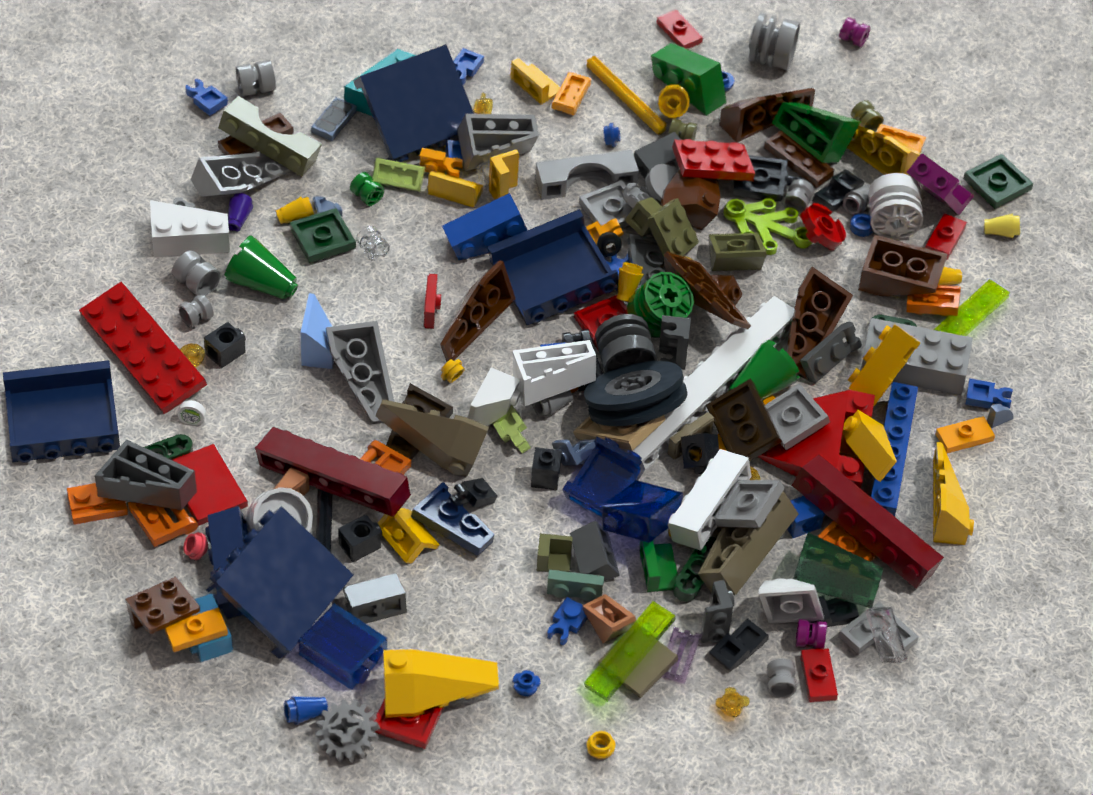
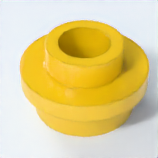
M451 359L441 368L443 372L441 378L449 383H453L465 371L462 361L460 359L455 361Z
M597 731L588 738L586 748L588 753L594 758L605 759L614 753L615 741L608 732ZM602 744V745H604L605 747H604V748H599V747H597V745Z

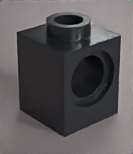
M226 322L204 337L205 354L219 367L223 368L246 353V337L239 328H235L229 322Z
M701 433L681 437L684 469L694 470L695 474H703L710 459L714 458L719 451L718 435Z
M535 447L531 475L532 488L558 489L562 450Z
M367 514L338 528V544L351 561L355 562L381 548L382 530L377 522H372Z

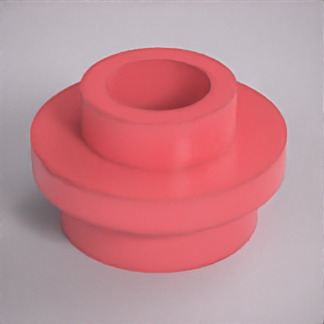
M197 532L186 537L183 550L190 559L199 560L206 554L208 542L203 533Z

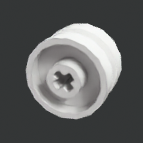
M276 488L261 493L252 501L247 510L246 525L248 531L253 528L257 530L261 526L258 521L269 509L274 512L282 506L309 532L313 519L310 504L301 493L291 488Z

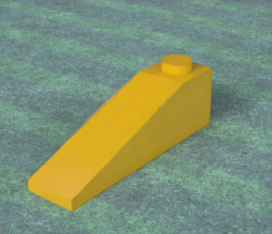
M414 649L383 650L386 718L414 717L424 714V710L436 706L442 708L448 706L451 701L460 698L470 699L499 689L497 662Z

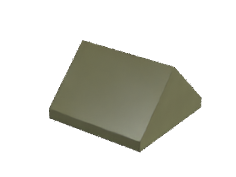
M758 233L709 234L711 271L762 269L766 258V250Z

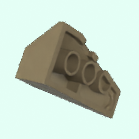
M384 399L375 417L441 468L448 470L454 475L464 477L468 476L489 429L488 426L463 416L455 415L454 419L440 416V411L431 410L430 413L418 412L412 405Z

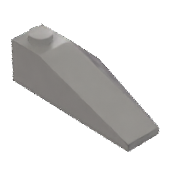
M262 153L200 157L192 174L191 182L201 197L242 193L291 172V170Z
M372 321L326 327L330 353L371 423L382 422L375 417L383 399L394 402L378 322Z

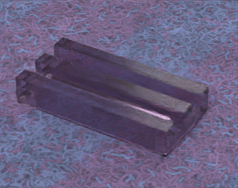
M674 627L667 648L673 652L677 638L682 639L676 654L678 661L672 666L671 671L666 672L662 677L685 684L701 634L695 633L694 636L688 630L680 632V628ZM687 641H690L692 645L682 674L678 675L676 673Z

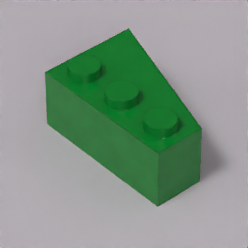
M673 43L666 45L651 55L654 75L667 86L675 84L683 87L688 92L689 103L704 115H709L727 103L720 62Z
M782 103L772 124L822 163H836L840 161L861 123L859 120L802 103Z

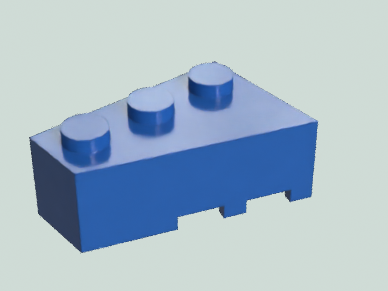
M510 193L442 225L458 261L488 254V246L527 231V227Z

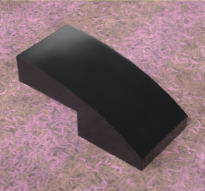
M845 169L831 177L829 185L817 191L812 201L827 207L831 212H835L843 205L845 195L862 187L865 181Z
M852 593L827 601L824 595L818 597L824 614V620L818 621L827 622V627L847 625L859 617Z
M747 618L732 635L727 633L709 654L731 671L769 640V636Z

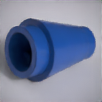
M291 696L290 700L284 701L286 721L288 723L294 722L295 725L321 716L323 710L328 711L325 697Z

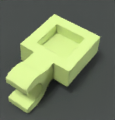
M511 405L507 414L492 424L505 443L511 439L516 448H519L523 454L531 448L521 433L527 427L517 410Z

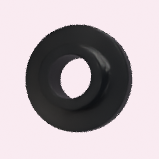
M606 232L598 238L597 247L603 256L612 257L621 250L622 241L617 234ZM613 243V246L606 248L608 244Z

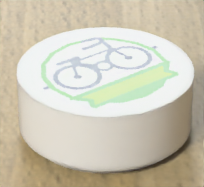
M184 401L180 405L178 418L184 424L198 426L202 424L206 410L203 405L196 401Z

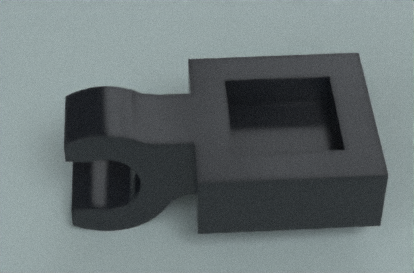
M483 478L463 481L455 485L454 489L457 491V494L449 496V499L455 506L469 502L475 508L495 503L498 496Z

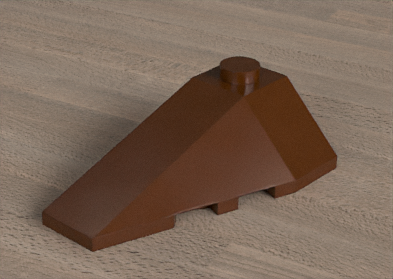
M679 169L663 190L661 206L663 207L670 200L678 198L681 206L685 209L691 226L703 230L718 215L720 203L718 179L682 177Z
M668 251L664 254L665 272L676 274L688 283L693 293L694 305L730 324L745 329L751 327L750 323L700 262Z
M499 260L468 291L440 343L446 362L451 359L454 361L516 299L503 261Z
M814 267L809 269L798 288L786 350L799 369L797 374L804 379L807 376L800 360L834 331L853 297V294Z

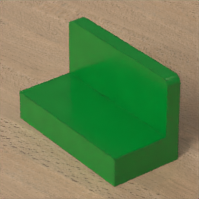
M642 532L640 534L639 552L647 592L673 590L678 573L672 544H654L652 532Z

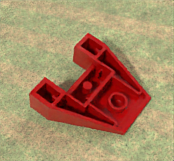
M846 390L813 398L828 415L830 423L787 450L781 444H778L758 456V458L797 477L804 465L817 455H820L861 488L865 465L860 459L839 455L843 426L848 417L853 416L857 410H860L872 418L875 395Z

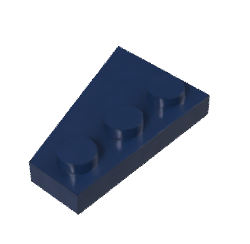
M442 482L412 509L411 517L479 556L493 543L495 534L475 514H470L463 507V504L455 506L449 499V496H451L448 492L449 487Z

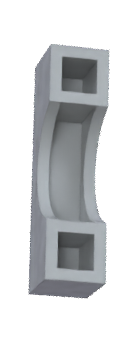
M632 150L536 162L535 181L541 200L565 197L568 188L572 184L585 179L598 180L607 185L622 180L626 186L628 183H636L635 187H637L639 170Z

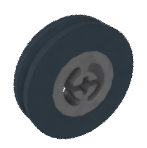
M647 361L626 365L599 376L584 391L586 403L589 405L588 411L591 420L604 426H628L659 418L675 410L686 400L688 395L686 385L683 382L684 376L681 367L667 361Z

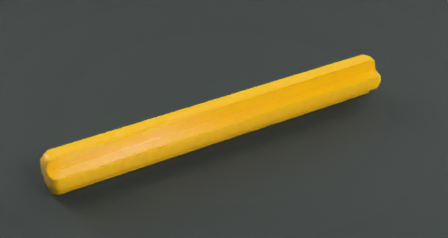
M592 56L587 59L586 66L656 134L660 135L666 131L667 124L599 58Z

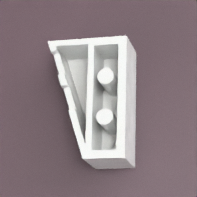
M150 200L154 257L180 256L189 250L195 251L197 254L230 252L227 214Z
M590 340L514 350L513 377L520 379L518 390L521 391L520 396L524 406L596 381V354Z

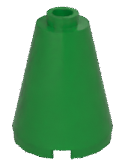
M251 235L248 236L239 246L242 248L239 253L232 256L225 271V279L283 300L287 296L291 298L298 288V284H296L297 277L257 238Z
M766 340L758 347L728 391L751 378L762 400L796 383L800 379V376H796L799 369L791 356L783 348L778 351L773 347L776 344L774 341Z

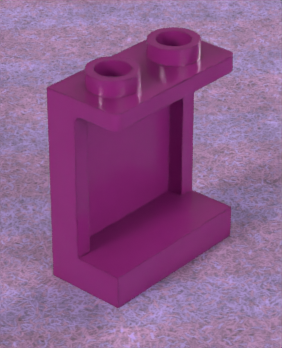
M920 154L906 172L918 181L922 189L958 215L962 213L974 197L971 192L959 184L960 181L924 154Z

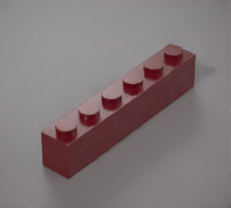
M272 427L255 447L259 465L263 468L285 475L292 467L309 476L310 486L391 517L397 514L411 496L408 478L403 474L390 471L378 464L361 460L354 455L337 451L333 447L321 445L311 439L297 436L287 430Z
M817 455L801 468L791 485L916 589L934 574L944 559L940 553L820 455Z

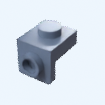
M595 439L580 440L573 446L569 440H555L552 443L555 450H562L561 463L563 466L584 464L593 458L592 454L600 449Z

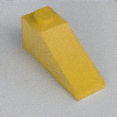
M857 410L853 416L846 419L843 426V434L846 442L875 479L881 482L897 461L883 424Z

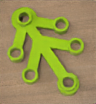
M770 198L751 204H745L740 199H732L724 206L723 214L725 218L735 222L740 233H754L749 230L746 221L754 224L763 242L766 255H774L778 247L777 242L772 239L769 231L793 240L794 244L801 249L812 245V242L806 236L807 229L805 226L793 230L775 223L779 221H785L790 224L795 223L798 220V211L795 208L789 207L784 211L775 212L776 202ZM759 211H762V212L764 213V215H759V216L756 215V214H753V213L759 212Z

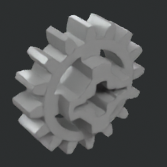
M342 699L341 706L339 707L335 703H331L332 711L329 713L323 710L322 713L325 716V720L317 721L318 726L322 729L316 732V736L321 739L319 742L320 747L323 750L327 749L326 753L330 758L336 754L339 762H342L345 756H347L350 762H354L355 755L357 754L362 759L365 758L363 751L365 749L373 751L374 749L370 744L371 740H379L378 735L373 732L380 729L379 724L375 722L376 715L373 711L369 712L370 708L367 704L364 703L360 706L357 699H354L351 705L345 699ZM353 714L361 716L364 721L354 719ZM332 740H334L335 742H341L343 744V747H339L333 744Z

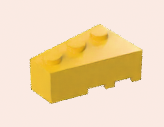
M895 323L892 327L886 325L878 336L882 340L878 347L875 349L871 346L863 357V360L866 361L861 370L856 368L848 378V381L851 383L849 386L850 390L875 395L873 406L876 405L901 368L907 363L911 354L921 343Z

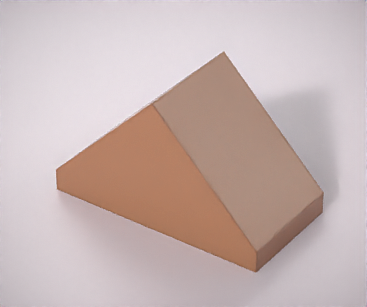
M606 594L582 606L583 611L603 644L627 632L636 621L634 614Z

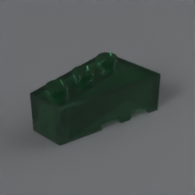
M808 532L793 579L815 585L816 592L872 609L884 568Z

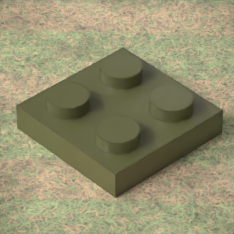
M678 198L670 200L646 219L663 256L667 251L683 256L699 243L696 232L692 228L685 209L681 206Z

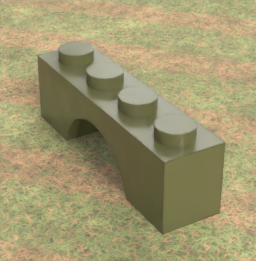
M237 96L224 109L218 128L298 175L303 176L316 162L322 144L302 132L286 135L270 130L259 118V107Z

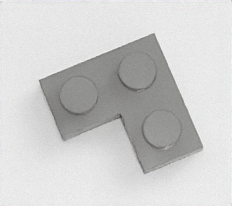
M877 602L839 632V638L858 655L878 640L896 657H899L914 646L919 638L880 602Z

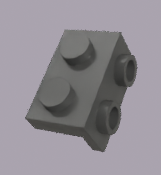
M724 580L713 582L710 606L704 609L700 635L702 643H718L730 631L735 603L731 590H727Z

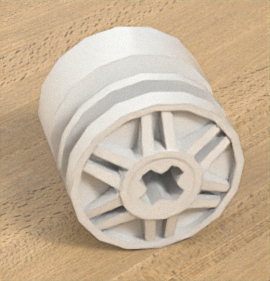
M903 173L882 175L873 181L869 186L868 192L870 223L873 231L881 237L902 239L915 234L922 227L923 223L921 190L918 181L912 176Z

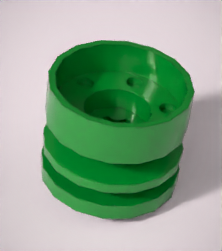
M659 272L652 275L629 298L627 312L628 314L642 317L647 322L651 338H660L662 315L687 318L692 312L694 305L693 293L688 283L680 276L671 272Z

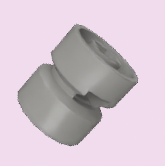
M270 60L256 62L253 67L250 64L235 67L237 85L242 97L256 94L257 90H260L262 93L276 90L275 74Z
M192 250L180 255L172 268L173 277L180 283L187 285V288L196 296L200 294L206 296L217 287L221 278L220 272Z

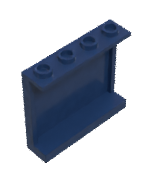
M447 44L364 74L353 80L356 90L362 88L389 155L386 158L387 160L403 162L409 159L408 154L416 152L417 156L420 155L422 148L430 149L429 146L436 143L438 148L446 145L447 140H451V137L458 135L457 129L464 115L474 114Z
M580 209L488 246L492 266L499 260L504 262L516 298L513 303L526 326L541 322L545 318L557 313H563L567 309L587 303L591 299L618 289L617 270H611L585 227L584 216Z
M109 360L3 372L12 463H26L31 460L56 459L72 455L83 456L97 452L109 453L120 447Z
M282 506L274 512L269 509L259 519L258 522L261 526L257 530L253 528L242 539L245 543L241 549L236 547L225 560L229 563L224 569L220 566L209 577L212 583L206 588L208 593L216 588L276 645L271 652L279 659L293 650L354 575Z

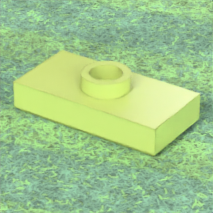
M376 158L372 178L374 182L420 192L425 167Z

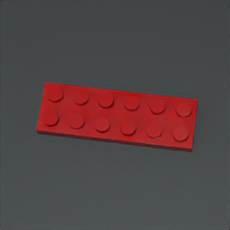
M122 281L79 309L81 316L163 414L169 412L207 385L205 378Z

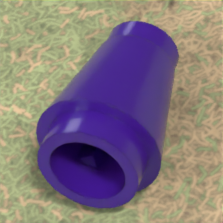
M236 193L230 198L228 207L229 230L239 232L253 210V200L248 195Z

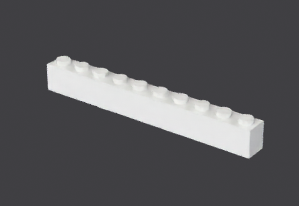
M775 296L767 303H762L752 317L746 318L751 325L749 329L741 327L736 332H731L724 344L715 347L706 361H701L689 377H684L683 382L688 392L686 400L675 410L664 415L666 420L633 451L613 447V462L636 478L642 476L668 451L670 437L678 433L685 424H691L707 413L706 405L728 392L730 386L761 343L766 340L774 341L776 344L773 347L775 348L790 334L794 308Z

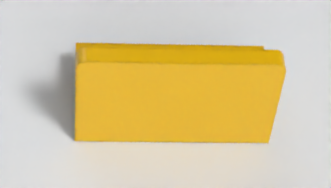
M520 58L511 61L510 78L542 105L556 96L560 86L534 64L527 65Z
M517 150L490 157L489 193L494 200L508 194L509 188L518 185L519 153Z
M430 172L428 175V194L474 208L483 192V185L441 172Z
M401 508L394 517L384 514L378 521V525L382 530L384 538L404 562L411 564L424 548L437 549L440 544L421 522L411 517V510Z

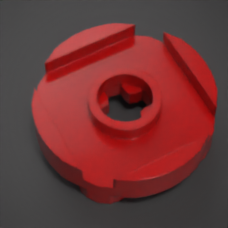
M814 203L800 214V218L807 229L806 236L812 243L819 242L829 250L834 251L846 238L844 226L839 219L834 221L829 216L833 212L827 207Z

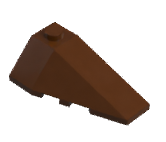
M807 88L739 100L721 109L719 126L735 142H740L773 126L772 122L782 103H802L813 107L815 90Z

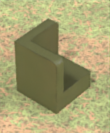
M652 197L639 201L625 218V221L641 237L649 235L652 232L646 219L662 206Z
M540 533L537 571L549 572V570L570 572L573 537Z

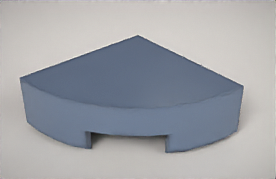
M313 197L316 214L337 208L340 215L343 216L342 208L338 203L328 201L326 197Z
M995 404L990 407L987 422L991 428H994L1013 419V413L1008 407Z

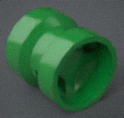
M367 172L359 173L350 184V191L358 197L361 196L362 202L367 206H372L379 202L385 192L384 187L380 183L374 182L372 176Z

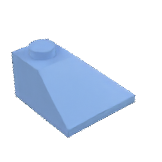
M312 293L308 295L300 332L301 366L333 369L334 359L330 353L326 334V327H332L315 294Z

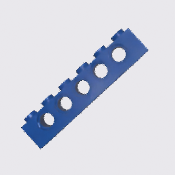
M892 382L884 420V428L897 462L881 482L874 477L870 496L893 516H895L918 391L917 386Z

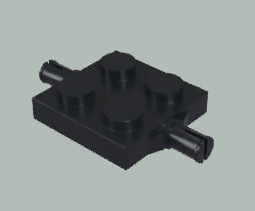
M749 155L755 171L753 181L733 180V195L763 200L770 198L774 201L782 202L783 191L786 189V186H790L794 180L803 179V177L788 176L786 169L787 160Z

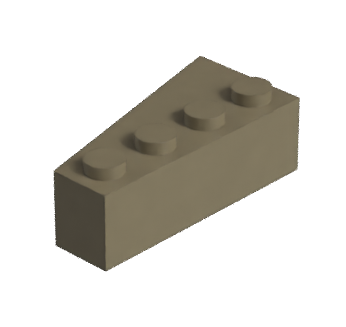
M784 491L760 528L722 527L698 573L711 593L713 582L724 580L727 590H731L733 595H736L798 516L797 510Z

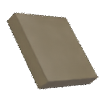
M635 624L598 661V665L641 699L678 661V656Z

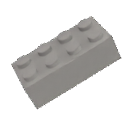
M875 318L870 319L863 357L871 346L875 349L882 341L878 336L886 325L892 327L895 322ZM895 323L921 343L911 354L907 363L901 368L893 382L962 395L973 338ZM862 359L861 369L863 368V366H864L865 363H866V361L863 360V359Z

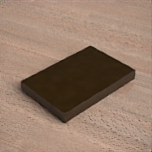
M751 378L706 405L708 412L714 417V424L728 452L748 457L749 461L783 442Z

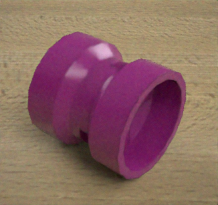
M848 17L841 27L839 38L845 41H853L854 45L862 47L869 37L871 26L865 23L859 24L855 19Z
M798 619L796 647L811 645L815 649H824L827 622L809 623L808 620Z

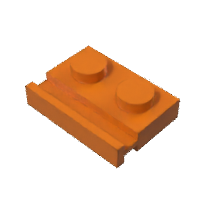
M938 285L936 293L908 295L906 312L919 315L958 316L961 286Z
M96 483L67 488L74 525L128 515L126 501L98 497Z

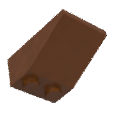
M874 235L862 268L858 290L882 297L936 293L948 254Z

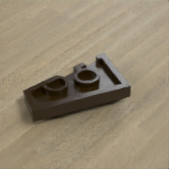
M409 384L406 398L402 402L403 404L412 405L418 412L430 413L431 410L440 411V416L450 418L453 414V406L417 386ZM394 430L391 431L386 446L412 460L419 450Z

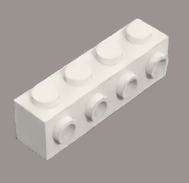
M720 449L716 456L710 459L702 476L696 479L690 493L684 496L681 506L669 518L668 528L670 529L673 542L698 550L704 547L717 528L713 517L737 480H749L751 478L748 457Z

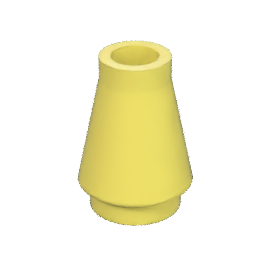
M1012 213L992 219H984L985 234L1014 238V235H1020L1019 215L1013 216Z

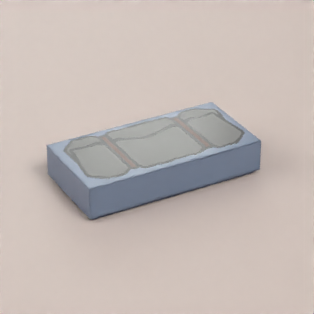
M335 97L311 126V133L333 141L355 115L357 106Z

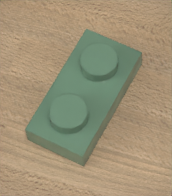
M549 570L547 594L560 598L575 597L585 601H592L602 596L604 576Z

